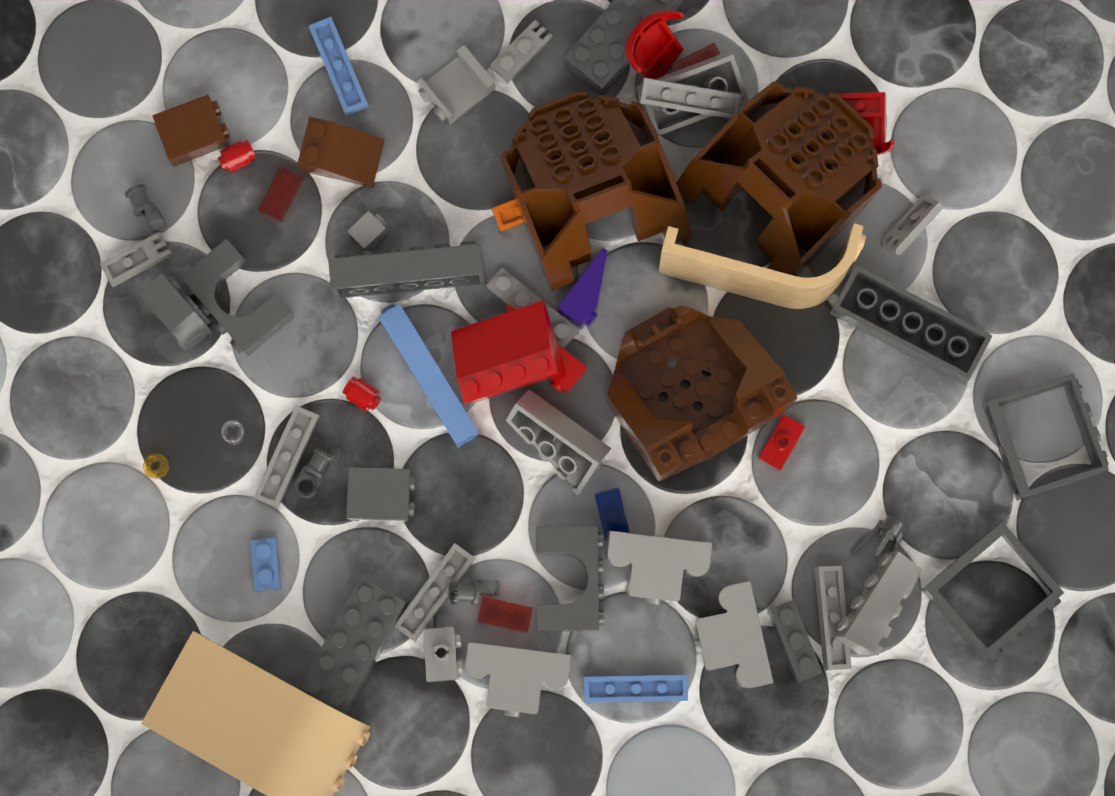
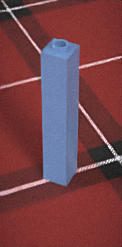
M391 304L381 311L382 314L378 316L380 322L457 448L479 435L478 430L400 304L396 306Z

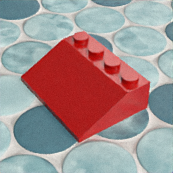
M544 300L451 331L456 377L464 404L477 403L566 373Z

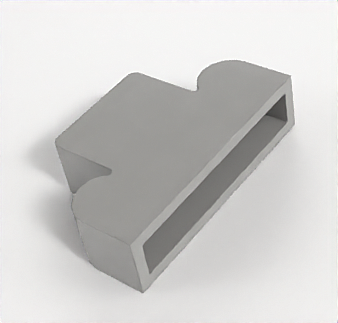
M608 531L605 558L610 565L615 567L629 565L627 595L645 598L644 603L660 605V600L676 602L680 600L683 571L690 576H702L708 571L712 543Z
M751 582L729 585L721 590L717 598L719 607L726 613L700 618L695 622L698 638L694 639L696 653L702 654L704 667L707 671L737 665L735 680L740 687L754 688L772 684L774 682Z
M468 642L465 666L467 673L474 679L480 680L490 675L486 702L488 708L504 710V716L519 717L520 713H538L543 682L552 689H560L567 684L571 655Z

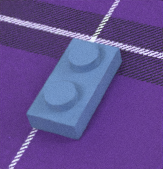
M277 538L250 540L254 591L280 590L281 580Z

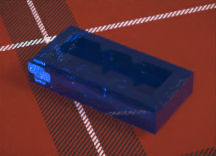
M619 487L594 493L605 541L607 540L608 531L630 533Z

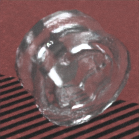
M228 421L222 426L221 436L227 444L237 445L244 439L245 432L239 422ZM228 428H239L237 431L238 437L234 439L231 436V439L227 437L229 435Z

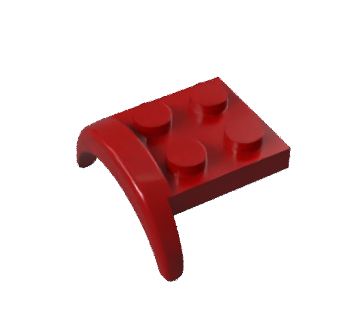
M671 10L654 12L642 19L630 33L625 44L626 58L632 68L637 73H640L642 77L656 79L664 76L684 50L665 22L670 19H682L684 17L682 12Z
M886 93L838 94L873 127L875 137L872 141L873 148L877 150V156L890 152L894 148V140L886 142Z

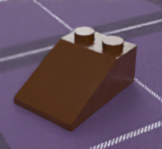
M309 116L297 164L301 172L373 187L385 140L336 122Z

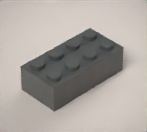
M161 273L138 292V295L167 329L188 350L212 332L207 326L210 323L209 319L171 276L166 279Z

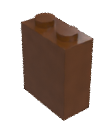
M209 95L152 115L167 157L173 167L229 146L226 139L230 137L228 128L225 123L221 124L218 118L222 112L217 100L212 102Z

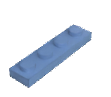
M332 17L309 25L345 115L348 116L369 107Z
M687 675L584 677V703L688 701Z

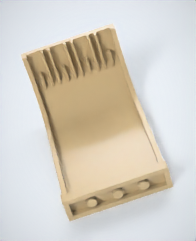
M854 223L842 246L837 266L824 275L802 278L676 244L678 229L668 226L661 251L659 273L786 308H810L826 301L837 291L850 266H854L857 257L860 255L866 235L862 234L864 226Z
M194 631L141 723L266 796H333L335 792H339L345 781L343 777L347 769H351L357 760V755L355 754L360 745L363 746L370 736L368 731L371 727L328 706Z

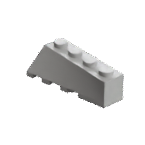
M528 390L516 402L506 419L507 423L528 445L533 444L538 449V455L544 462L548 460L557 469L556 474L562 480L566 479L573 486L572 491L577 496L588 484L611 450L609 446L531 390Z
M899 551L885 553L880 558L878 569L865 581L864 591L851 603L852 609L848 616L844 617L837 626L838 631L834 637L857 654L879 656L882 650L879 643L883 637L887 638L892 630L888 626L890 621L899 616L903 609L900 603L901 600L906 599L910 595L922 571L919 566Z

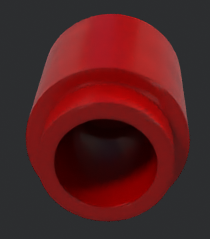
M240 140L220 150L222 156L218 157V160L224 171L229 169L232 173L252 163L251 160L256 158V155L248 140L243 142Z
M354 376L348 381L342 391L346 395L347 400L365 412L370 409L374 411L381 401L379 390L363 379H357Z

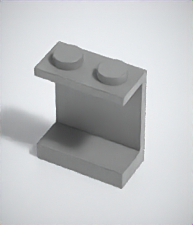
M465 45L456 50L457 58L426 82L422 78L418 80L419 95L426 103L430 101L435 107L433 111L441 121L445 119L449 125L496 90L495 81Z

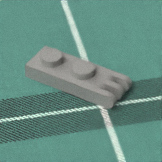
M534 20L490 64V68L507 84L554 38L551 33L547 34L543 39L541 38L547 31L544 26L537 32L534 31L540 25L537 20Z
M922 195L880 241V246L897 255H901L941 212L943 207L940 202Z
M161 232L100 263L113 287L172 255L170 249L159 252L167 247L165 241L155 244V242L163 238Z

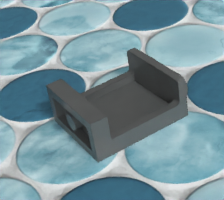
M349 467L346 518L349 521L390 520L410 522V516L415 515V501H411V491L416 490V476H412L410 469Z

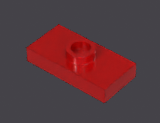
M783 414L758 459L781 471L805 426Z

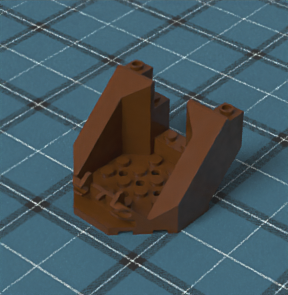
M772 82L747 101L734 117L690 161L676 182L679 192L691 203L702 194H705L721 211L728 206L742 186L774 217L757 239L760 242L758 247L772 260L767 269L793 276H798L867 206L882 187L881 179L877 176L879 164L877 150L873 148L872 139L875 136L871 125L836 93L818 94L815 93L814 89L798 86L794 89L782 87V83Z
M576 91L531 109L528 114V121L524 126H520L512 138L513 144L508 151L504 150L500 156L511 192L551 291L574 283L575 280L571 268L592 260L590 253L593 252L585 224L628 208L638 242L659 233L666 237L668 226L678 229L676 243L692 237L685 205L659 141L658 133L643 105L639 102L632 101L631 104L619 102V98L604 95L596 98L588 96L587 92Z
M681 305L675 309L669 307L625 332L607 393V403L623 431L658 481L698 463H703L740 442L746 436L793 406L798 398L784 376L782 369L740 320L711 317L693 308ZM675 359L677 366L669 367L667 364L668 360ZM704 368L711 369V376L705 377L702 374V370ZM687 380L690 383V387L682 389L680 386L681 381ZM660 393L668 395V399L665 402L658 399ZM695 402L702 404L703 408L700 411L693 409Z

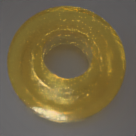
M154 453L145 459L143 469L150 478L160 479L167 474L169 462L165 456ZM158 461L160 463L159 469L152 470L153 462Z

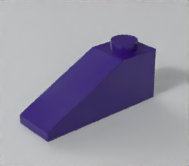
M602 248L558 306V312L581 329L586 324L590 326L598 316L596 311L607 259V250L605 248Z

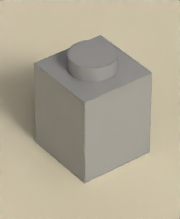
M368 211L347 233L364 252L371 251L388 235L385 228L387 223L379 214L373 216Z

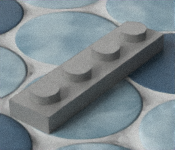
M643 77L638 102L732 119L740 110L742 94Z
M503 268L498 271L486 286V289L507 306L510 304L515 309L542 301V299ZM545 303L556 341L565 349L579 333V329Z
M297 405L295 406L255 493V499L277 509L279 508L320 418L318 414Z
M454 543L394 627L416 642L423 629L427 627L448 598V595H450L448 594L450 582L456 581L459 583L476 558Z
M842 565L815 567L824 671L852 669L850 648L834 637L838 631L837 626L844 617H847Z

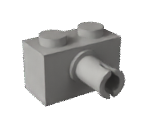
M455 627L423 629L426 681L459 680V674H463L462 658L458 659L457 648L462 647L461 633H456Z

